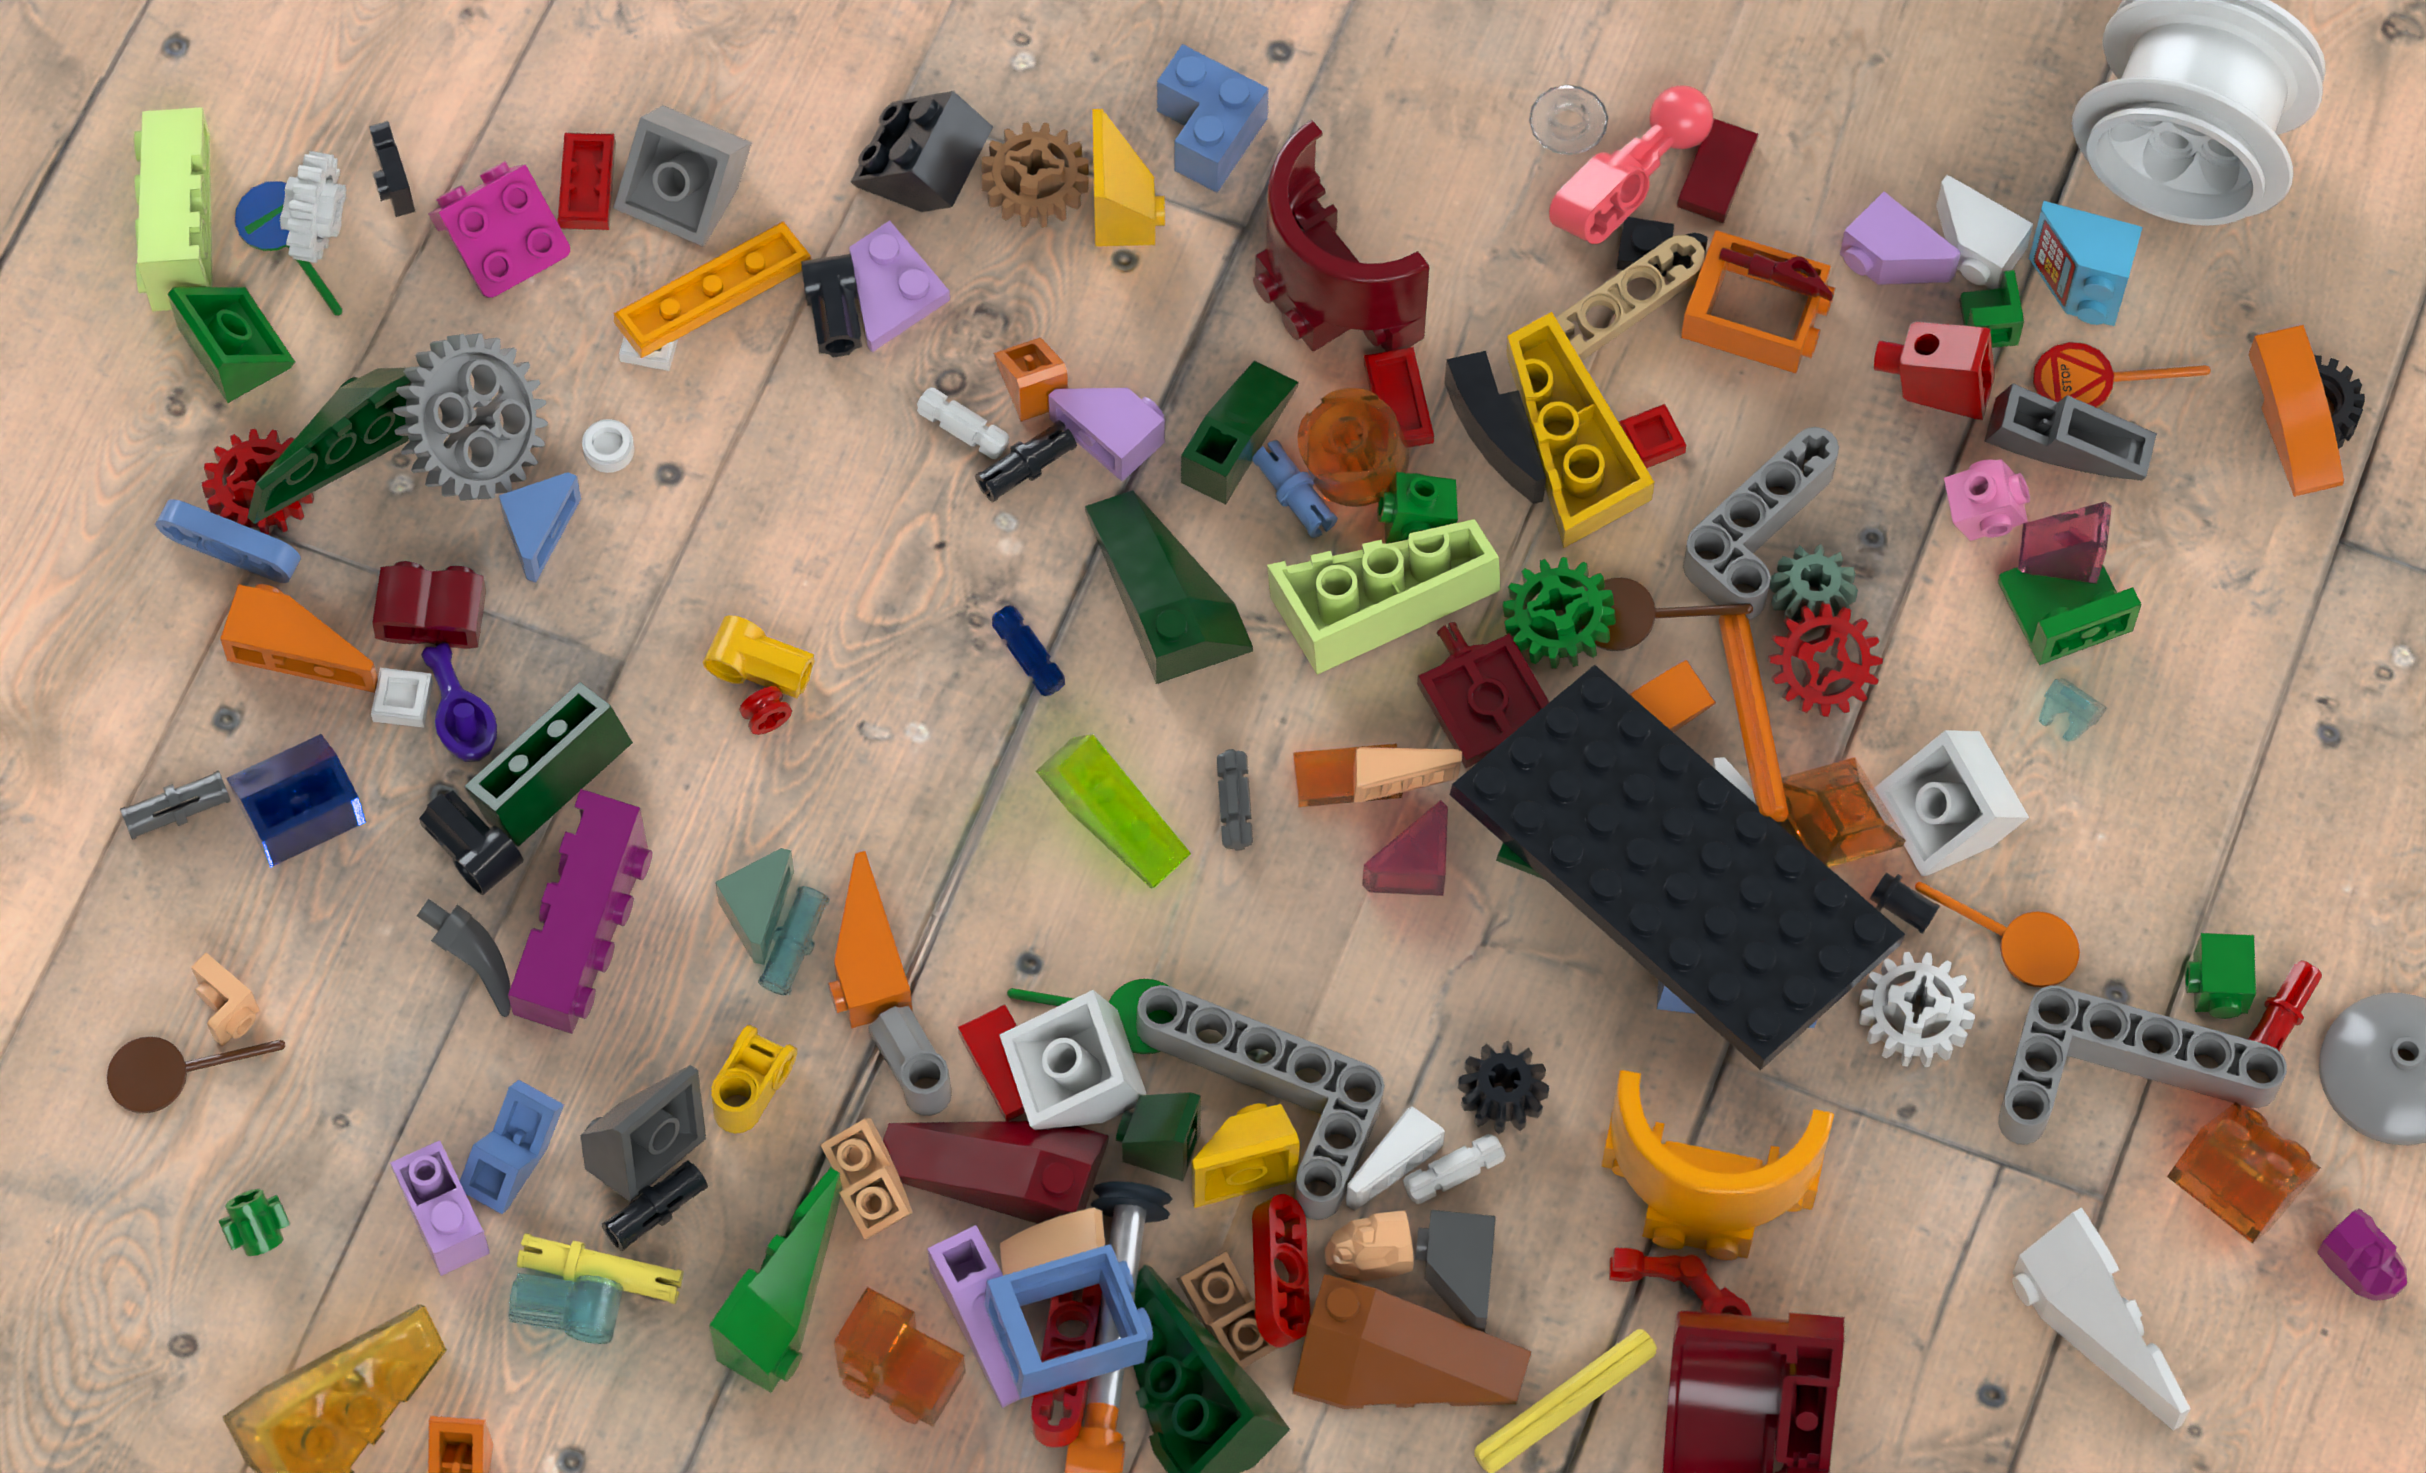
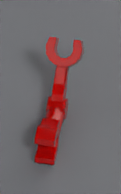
M1614 1248L1613 1257L1609 1259V1280L1631 1282L1640 1280L1645 1276L1659 1277L1672 1282L1681 1281L1687 1288L1691 1287L1703 1302L1700 1307L1701 1312L1718 1314L1729 1312L1734 1315L1752 1316L1748 1303L1742 1298H1739L1726 1287L1721 1290L1706 1273L1707 1268L1698 1256L1687 1255L1683 1257L1670 1255L1650 1257L1644 1256V1253L1637 1249Z

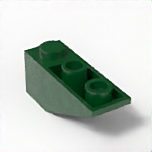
M1254 360L1205 415L1181 454V483L1226 505L1251 465L1254 454L1262 447L1298 388L1299 382Z

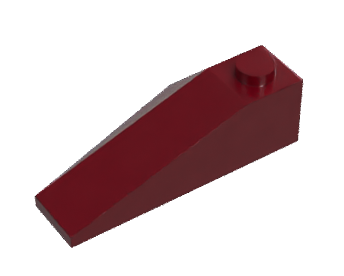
M1029 1121L889 1123L883 1138V1142L902 1184L1036 1224L1086 1209L1109 1141V1135L1079 1126L1034 1130L1030 1127Z

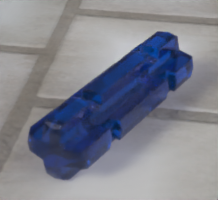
M1007 605L992 616V626L1001 639H1006L1008 642L1006 646L1025 673L1033 677V684L1040 694L1045 697L1051 696L1064 687L1065 675L1055 662L1051 663L1049 660L1051 658L1050 654L1030 626L1024 625L1023 621L1025 619L1017 608Z

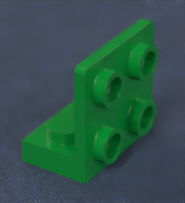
M2085 542L2005 571L1999 575L1998 583L2039 665L2132 632L2142 605L2133 587L2117 593L2091 542Z

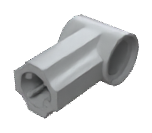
M895 1006L879 1014L878 1018L868 1026V1030L901 1086L906 1104L913 1112L920 1115L931 1116L940 1113L948 1106L952 1095L946 1061L935 1052L909 1006ZM925 1077L938 1080L936 1085L928 1089H920L914 1086L918 1080Z

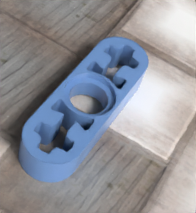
M168 500L155 523L157 529L174 542L275 582L288 583L301 560L300 554L292 546L277 538L180 500Z

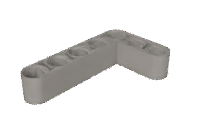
M1159 985L1146 990L1139 998L1136 1022L1138 1036L1143 1043L1179 1059L1321 1114L1297 1172L1294 1199L1301 1205L1307 1218L1321 1220L1335 1214L1343 1201L1347 1191V1184L1354 1175L1380 1113L1384 1082L1378 1070L1366 1063L1173 987ZM1163 1010L1172 1014L1174 1019L1166 1024H1157L1151 1021L1148 1015L1153 1011ZM1211 1029L1219 1032L1223 1039L1218 1043L1209 1044L1201 1041L1197 1034L1203 1030ZM1254 1049H1263L1269 1052L1273 1058L1266 1063H1256L1250 1060L1246 1054ZM1310 1068L1318 1071L1323 1078L1314 1083H1307L1300 1080L1296 1073L1301 1069ZM1352 1088H1362L1368 1091L1372 1098L1367 1102L1359 1103L1349 1099L1345 1093ZM1333 1134H1342L1348 1137L1353 1144L1345 1149H1336L1330 1146L1325 1139ZM1319 1180L1329 1184L1333 1191L1325 1196H1316L1310 1193L1305 1186L1311 1181Z
M2047 986L2036 992L2031 1001L1999 1113L1998 1125L2001 1133L2008 1140L2016 1144H2030L2042 1137L2053 1109L2067 1056L2250 1108L2265 1107L2274 1101L2287 1073V1064L2284 1056L2277 1049L2263 1043L2061 986ZM2053 1011L2063 1019V1023L2049 1024L2040 1017L2039 1013ZM2097 1025L2105 1026L2114 1033L2115 1037L2102 1039L2092 1032L2091 1027ZM2155 1040L2161 1043L2167 1052L2162 1054L2152 1053L2146 1049L2143 1042ZM2208 1055L2218 1063L2219 1067L2213 1069L2205 1068L2196 1061L2195 1056ZM2031 1058L2042 1059L2050 1066L2051 1070L2045 1072L2035 1071L2029 1067L2026 1060ZM2252 1069L2260 1070L2269 1077L2271 1082L2258 1083L2248 1076L2247 1071ZM2020 1105L2028 1106L2037 1113L2038 1117L2032 1120L2022 1119L2018 1117L2013 1108Z

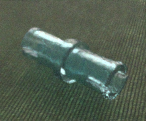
M806 886L798 887L797 895L784 925L776 928L772 937L776 942L763 974L758 980L762 987L779 995H790L791 987L805 955L812 954L815 947V941L812 938L823 912L830 902V899L825 894Z

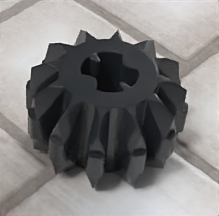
M1509 1040L1503 1043L1501 1053H1496L1486 1043L1481 1048V1059L1469 1056L1465 1061L1464 1067L1468 1074L1460 1076L1458 1080V1089L1465 1093L1461 1100L1462 1109L1464 1111L1477 1110L1474 1122L1478 1127L1486 1124L1489 1119L1494 1120V1128L1498 1134L1504 1132L1505 1124L1508 1121H1511L1513 1126L1521 1131L1526 1127V1116L1538 1119L1543 1109L1540 1101L1547 1099L1549 1095V1085L1541 1081L1546 1074L1544 1064H1530L1532 1060L1530 1048L1522 1050L1518 1055L1512 1054L1513 1047ZM1501 1082L1502 1086L1494 1087L1495 1083ZM1513 1087V1090L1511 1092L1505 1091V1089Z

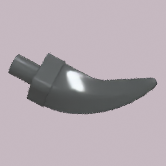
M428 899L417 914V917L438 931L431 941L470 965L481 977L501 1016L508 1017L511 1006L508 997L511 988L509 976L503 957L490 934L472 917V914L459 905H456L450 914Z

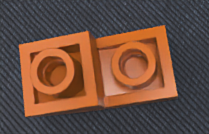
M1687 660L1630 693L1636 701L1672 732H1676L1716 704V701Z

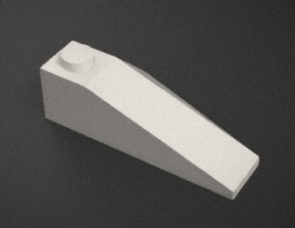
M2083 1208L2072 1212L2019 1255L2013 1271L2015 1276L2012 1278L2014 1289L2026 1306L2033 1305L2044 1322L2168 1427L2175 1430L2183 1425L2190 1407L2161 1350L2153 1343L2145 1344L2142 1338L2144 1328L2140 1319L2143 1315L2135 1299L2128 1301L2126 1298L2121 1297L2112 1276L2119 1268Z

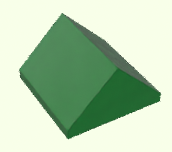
M173 287L168 293L179 331L227 403L282 374L294 365L295 360L246 287Z

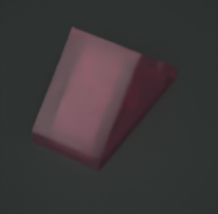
M2105 501L2023 523L2018 569L2026 574L2097 584L2107 552L2112 505Z
M1442 800L1437 802L1364 864L1362 886L1369 893L1444 896L1448 806Z

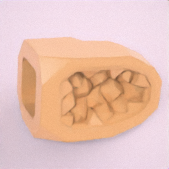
M1406 1211L1375 1213L1368 1218L1352 1220L1335 1231L1324 1249L1326 1265L1343 1277L1361 1281L1391 1278L1413 1271V1247Z

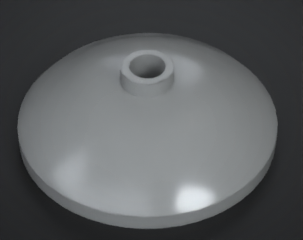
M2383 993L2364 998L2349 1006L2335 1019L2322 1043L2319 1057V1074L2329 1103L2349 1126L2374 1140L2394 1145L2426 1143V999L2423 997L2405 993ZM2407 1049L2411 1051L2415 1060H2403L2398 1055V1050Z

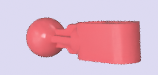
M1685 85L1673 86L1660 93L1650 110L1651 129L1641 138H1634L1621 150H1616L1612 155L1607 152H1601L1588 161L1554 196L1549 209L1551 223L1591 244L1603 242L1645 200L1650 185L1649 176L1660 166V157L1670 147L1674 149H1689L1700 144L1708 136L1713 125V110L1707 97L1696 88Z

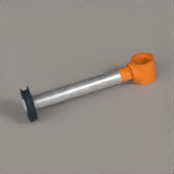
M1124 1181L1102 1182L1093 1187L1092 1190L1099 1198L1093 1200L1090 1205L1092 1208L1102 1210V1215L1113 1218L1109 1244L1112 1245L1118 1262L1126 1261L1130 1268L1134 1282V1292L1131 1293L1134 1301L1145 1222H1159L1168 1219L1171 1214L1164 1208V1205L1169 1204L1172 1201V1197L1167 1192L1146 1184ZM1103 1293L1095 1346L1121 1339ZM1125 1368L1090 1378L1084 1426L1081 1427L1078 1437L1068 1445L1065 1473H1123L1125 1441H1123V1435L1116 1431Z

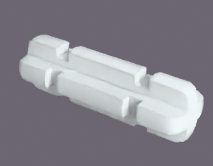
M928 388L923 393L917 403V411L920 415L931 422L939 420V427L972 447L976 444L979 445L978 451L991 459H998L1006 450L1009 444L1007 432L995 425L986 426V419L955 400H952L950 403L947 402L948 396L935 388Z
M1486 1134L1473 1141V1147L1467 1149L1466 1146H1463L1428 1164L1427 1171H1422L1420 1168L1405 1176L1403 1183L1408 1196L1416 1204H1422L1435 1197L1436 1190L1441 1189L1445 1192L1480 1174L1481 1167L1486 1166L1489 1169L1503 1162L1505 1153L1500 1141L1496 1136Z

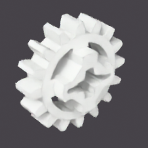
M309 151V155H304L303 166L299 165L298 177H289L286 183L280 225L281 229L289 230L286 244L290 246L289 256H292L293 259L317 263L318 259L321 260L323 258L324 248H328L329 237H337L340 232L343 205L346 199L345 185L337 184L340 169H336L338 159L334 158V155Z
M1904 952L1900 966H1897L1892 960L1887 958L1883 961L1882 975L1871 971L1866 983L1869 989L1862 990L1859 1005L1865 1007V1009L1861 1010L1859 1024L1872 1026L1867 1036L1869 1044L1877 1043L1881 1040L1885 1043L1882 1053L1884 1058L1887 1059L1897 1051L1902 1053V1066L1908 1067L1912 1056H1920L1924 1067H1930L1933 1053L1937 1052L1942 1059L1947 1061L1950 1059L1953 1051L1952 1044L1959 1047L1964 1046L1968 1036L1965 1029H1972L1975 1014L1968 1011L1973 1007L1975 996L1972 993H1961L1965 988L1967 978L1965 975H1960L1952 979L1949 976L1952 965L1950 961H1945L1937 968L1932 965V953L1926 952L1921 963H1914L1910 952ZM1909 981L1903 986H1897L1899 983ZM1919 995L1921 996L1920 1006L1922 1007V1014H1919L1918 1021L1915 1024L1913 1023L1914 1012H1912V1005L1915 1004L1916 997ZM1932 1032L1939 1033L1935 1036L1924 1038Z

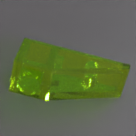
M1093 734L1072 737L1036 770V773L1064 807L1150 888H1155L1191 855L1186 846Z

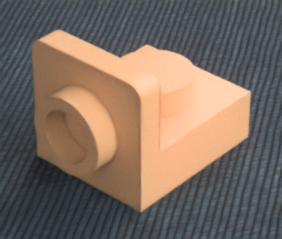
M205 953L191 967L199 984L195 991L209 1007L217 1011L209 1019L207 1025L214 1040L221 1046H224L232 1037L234 1039L240 1038L251 1028L259 1008L252 991L208 953Z

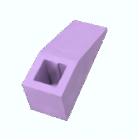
M977 1225L927 1248L929 1267L1003 1408L1020 1400V1397L984 1306L987 1280L1003 1275Z

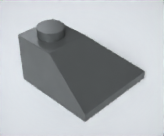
M689 1065L620 1102L603 1117L594 1119L580 1135L585 1170L631 1202L639 1195L638 1191L646 1185H652L706 1139L698 1070Z

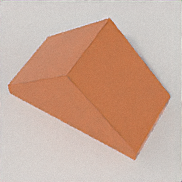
M1041 337L994 353L997 366L1021 422L1048 413V395L1055 389H1068V375L1065 363Z
M430 1416L428 1473H490L493 1442L486 1420Z

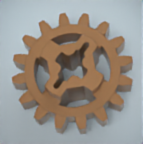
M1025 122L1022 126V134L1016 135L1007 128L1004 130V144L993 140L989 143L990 156L982 157L981 161L983 173L981 175L982 191L988 192V205L990 208L1002 205V219L1007 221L1014 214L1020 215L1021 227H1027L1031 218H1038L1039 224L1044 228L1047 227L1048 216L1054 214L1063 222L1066 220V206L1075 209L1081 207L1080 193H1088L1089 189L1087 176L1089 175L1088 158H1082V144L1080 142L1068 145L1067 130H1061L1056 136L1051 135L1049 123L1044 122L1039 132H1032L1030 124Z

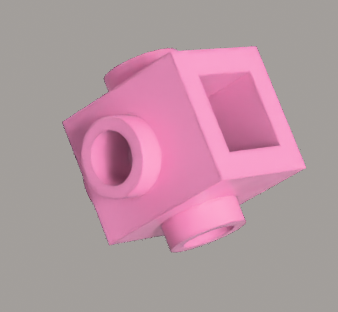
M2002 459L1997 461H1978L1972 464L1969 470L1944 478L1953 524L1970 541L1982 537H2000L2011 532L2013 527L2028 523L2024 506L2025 503L2030 502L2027 483L2021 473L2015 474Z

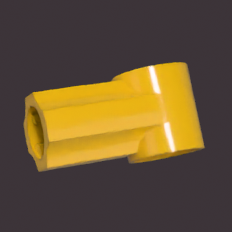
M728 615L724 617L702 664L707 671L726 682L741 684L746 679L765 687L776 686L780 688L783 694L797 699L804 692L810 680L815 659L812 653L767 637L764 631L753 622L742 617Z

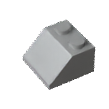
M662 105L640 117L613 209L703 246L709 240L739 187L752 142Z

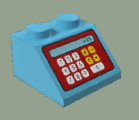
M2044 201L2029 259L2066 314L2077 316L2081 321L2088 324H2107L2115 327L2143 227Z

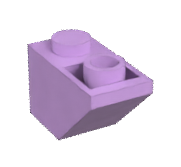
M440 1140L390 1163L440 1276L490 1254L484 1231Z

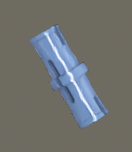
M1274 440L1267 443L1271 450L1270 453L1262 446L1254 454L1252 461L1261 469L1277 490L1276 498L1280 504L1291 508L1308 530L1311 538L1322 536V532L1318 528L1320 525L1328 532L1336 524L1338 518L1313 489L1314 480L1308 472H1300L1283 450L1279 441Z

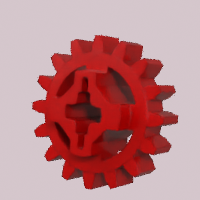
M256 428L250 429L249 440L244 442L235 434L231 435L232 448L228 451L218 446L214 448L218 464L205 463L204 465L208 480L202 482V489L205 498H209L207 500L209 511L246 527L258 528L259 532L267 535L269 534V526L276 525L283 533L288 531L286 519L292 516L295 519L302 520L304 513L300 503H313V493L255 524L248 518V513L256 483L294 441V438L290 437L280 444L277 430L272 429L266 439H260Z
M1822 603L1819 615L1814 616L1808 607H1802L1801 616L1803 621L1796 623L1786 617L1783 622L1790 632L1786 637L1773 635L1771 639L1781 646L1780 654L1768 656V662L1780 665L1781 671L1774 674L1771 680L1774 684H1788L1782 695L1786 701L1789 702L1798 695L1802 697L1799 705V710L1807 713L1813 704L1816 703L1818 704L1819 713L1823 717L1829 716L1831 704H1836L1843 713L1850 712L1848 699L1853 696L1865 702L1867 696L1861 687L1864 683L1877 685L1879 679L1869 673L1870 666L1883 664V658L1870 654V648L1880 642L1877 636H1863L1862 633L1869 624L1866 619L1861 618L1853 624L1849 622L1851 609L1843 607L1837 616H1833L1831 605ZM1828 625L1821 637L1809 642L1799 639L1805 632L1814 627ZM1848 634L1853 638L1857 646L1859 664L1851 661L1846 651L1845 644L1848 640ZM1829 646H1832L1831 656L1837 659V664L1834 668L1825 667L1822 673H1818L1820 665L1813 660L1814 654L1817 651L1825 653ZM1792 656L1801 660L1806 672L1802 686L1793 673L1791 665ZM1841 678L1851 681L1846 687L1837 692L1822 694L1831 682Z

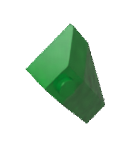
M831 1167L796 1209L790 1223L791 1234L787 1238L775 1235L767 1245L766 1256L761 1265L760 1272L757 1273L750 1268L746 1271L709 1325L716 1361L771 1393L780 1379L787 1382L793 1376L802 1359L803 1354L799 1350L803 1342L841 1198L839 1193L842 1191L840 1172Z

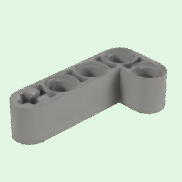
M1811 427L1798 433L1688 535L1683 562L1684 573L1690 582L1716 605L1751 604L1753 612L1745 614L1748 619L1757 617L1765 608L1771 577L1769 569L1753 553L1827 487L1833 479L1839 445L1831 432L1824 428ZM1777 486L1786 489L1789 493L1787 495H1775L1768 489ZM1747 519L1754 525L1747 528L1739 527L1734 524L1733 520ZM1700 551H1711L1717 554L1718 558L1707 560L1698 556L1697 553ZM1737 584H1749L1756 591L1753 593H1742L1734 586Z

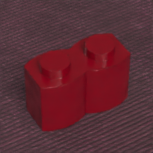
M400 561L395 563L394 566L380 567L372 621L375 638L398 644L429 643L437 646L444 642L448 643L450 648H478L486 597L484 576L476 574L474 570L465 566H449L445 570L429 571L425 570L422 565L410 561Z

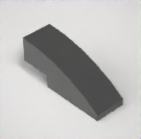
M2011 384L1995 398L1984 442L2028 458L2076 471L2142 481L2147 477L2157 433L2068 395L2059 402H2056L2016 384Z

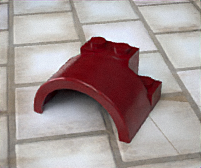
M1310 120L1286 141L1271 169L1267 193V248L1255 255V277L1253 278L1255 289L1266 303L1273 302L1280 310L1283 323L1290 335L1295 340L1302 338L1312 352L1350 329L1363 330L1372 345L1376 347L1381 345L1385 351L1409 348L1424 339L1429 264L1419 251L1404 258L1384 263H1360L1335 232L1337 229L1338 210L1333 204L1324 209L1317 200L1326 193V189L1321 184V179L1315 171L1316 140L1323 136V132L1313 120Z
M1679 1311L1676 1314L1662 1473H1830L1838 1388H1840L1845 1340V1317L1789 1312L1788 1319ZM1775 1441L1776 1460L1784 1463L1782 1469L1777 1472H1773Z

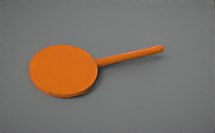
M1923 882L1915 884L1917 892L2002 936L2001 956L2008 971L2022 983L2039 988L2055 986L2065 981L2075 970L2080 955L2078 939L2072 928L2058 916L2047 912H2028L2015 918L2006 927Z

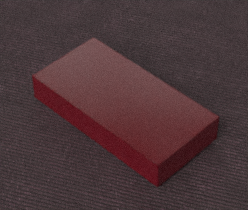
M1713 118L1710 133L1699 147L1678 197L1677 207L1724 223L1757 145L1759 134Z

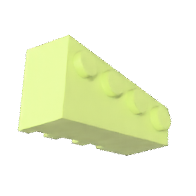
M203 107L142 111V131L134 132L135 155L137 161H141L140 175H135V195L139 205V219L135 220L138 246L136 281L138 292L147 293L152 311L172 310L168 293L173 287H213L210 132Z
M1475 519L1409 533V539L1394 543L1383 544L1382 540L1362 544V550L1332 556L1331 551L1310 555L1311 561L1287 566L1286 561L1267 565L1270 598L1317 675L1500 591L1499 557Z

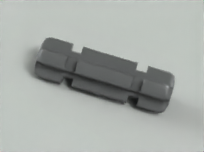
M1229 749L1217 756V773L1219 777H1223V780L1218 781L1220 818L1222 823H1226L1225 826H1221L1223 846L1226 849L1238 851L1244 850L1245 847L1253 843L1252 824L1250 822L1247 823V820L1251 819L1249 778L1243 776V774H1248V759L1244 751Z

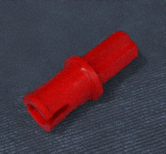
M2303 960L2294 964L2276 996L2267 997L2264 1003L2266 1010L2248 1040L2269 1045L2280 1052L2283 1047L2282 1045L2294 1026L2302 1024L2304 1016L2301 1012L2322 978L2321 971Z

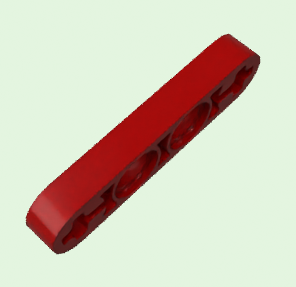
M1099 1283L1083 1289L1082 1303L1074 1301V1291L1052 1297L1041 1352V1362L1095 1347L1102 1290ZM1068 1320L1080 1321L1087 1327L1084 1334L1073 1338L1063 1336L1057 1329L1063 1322ZM1090 1378L1033 1395L1031 1406L1032 1433L1037 1441L1045 1446L1056 1448L1069 1445L1078 1437L1081 1430ZM1054 1400L1063 1402V1418L1060 1419L1059 1425L1048 1424V1421L1053 1417Z

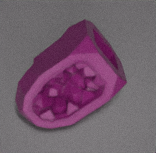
M2360 1208L2351 1212L2323 1240L2317 1252L2328 1268L2359 1296L2373 1301L2387 1300L2396 1297L2407 1285V1268L2396 1252L2397 1247L2377 1227L2372 1217Z

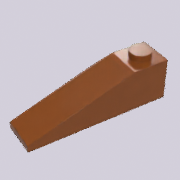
M1324 1274L1309 1321L1292 1394L1342 1409H1363L1364 1405L1396 1404V1408L1414 1407L1415 1404L1449 1403L1451 1406L1517 1405L1532 1351L1379 1289Z

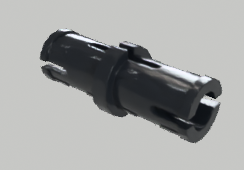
M1057 420L1052 426L1025 444L1018 441L1010 447V454L984 471L975 474L979 488L983 493L989 490L990 493L986 494L991 502H995L1000 496L1027 478L1034 481L1042 475L1041 469L1077 447L1071 431L1067 429L1063 432L1065 424Z
M687 1160L661 1182H658L653 1187L646 1185L638 1191V1198L618 1214L616 1213L610 1219L603 1222L602 1228L617 1249L619 1248L620 1251H624L657 1224L664 1226L673 1219V1212L708 1188L707 1181L700 1170Z

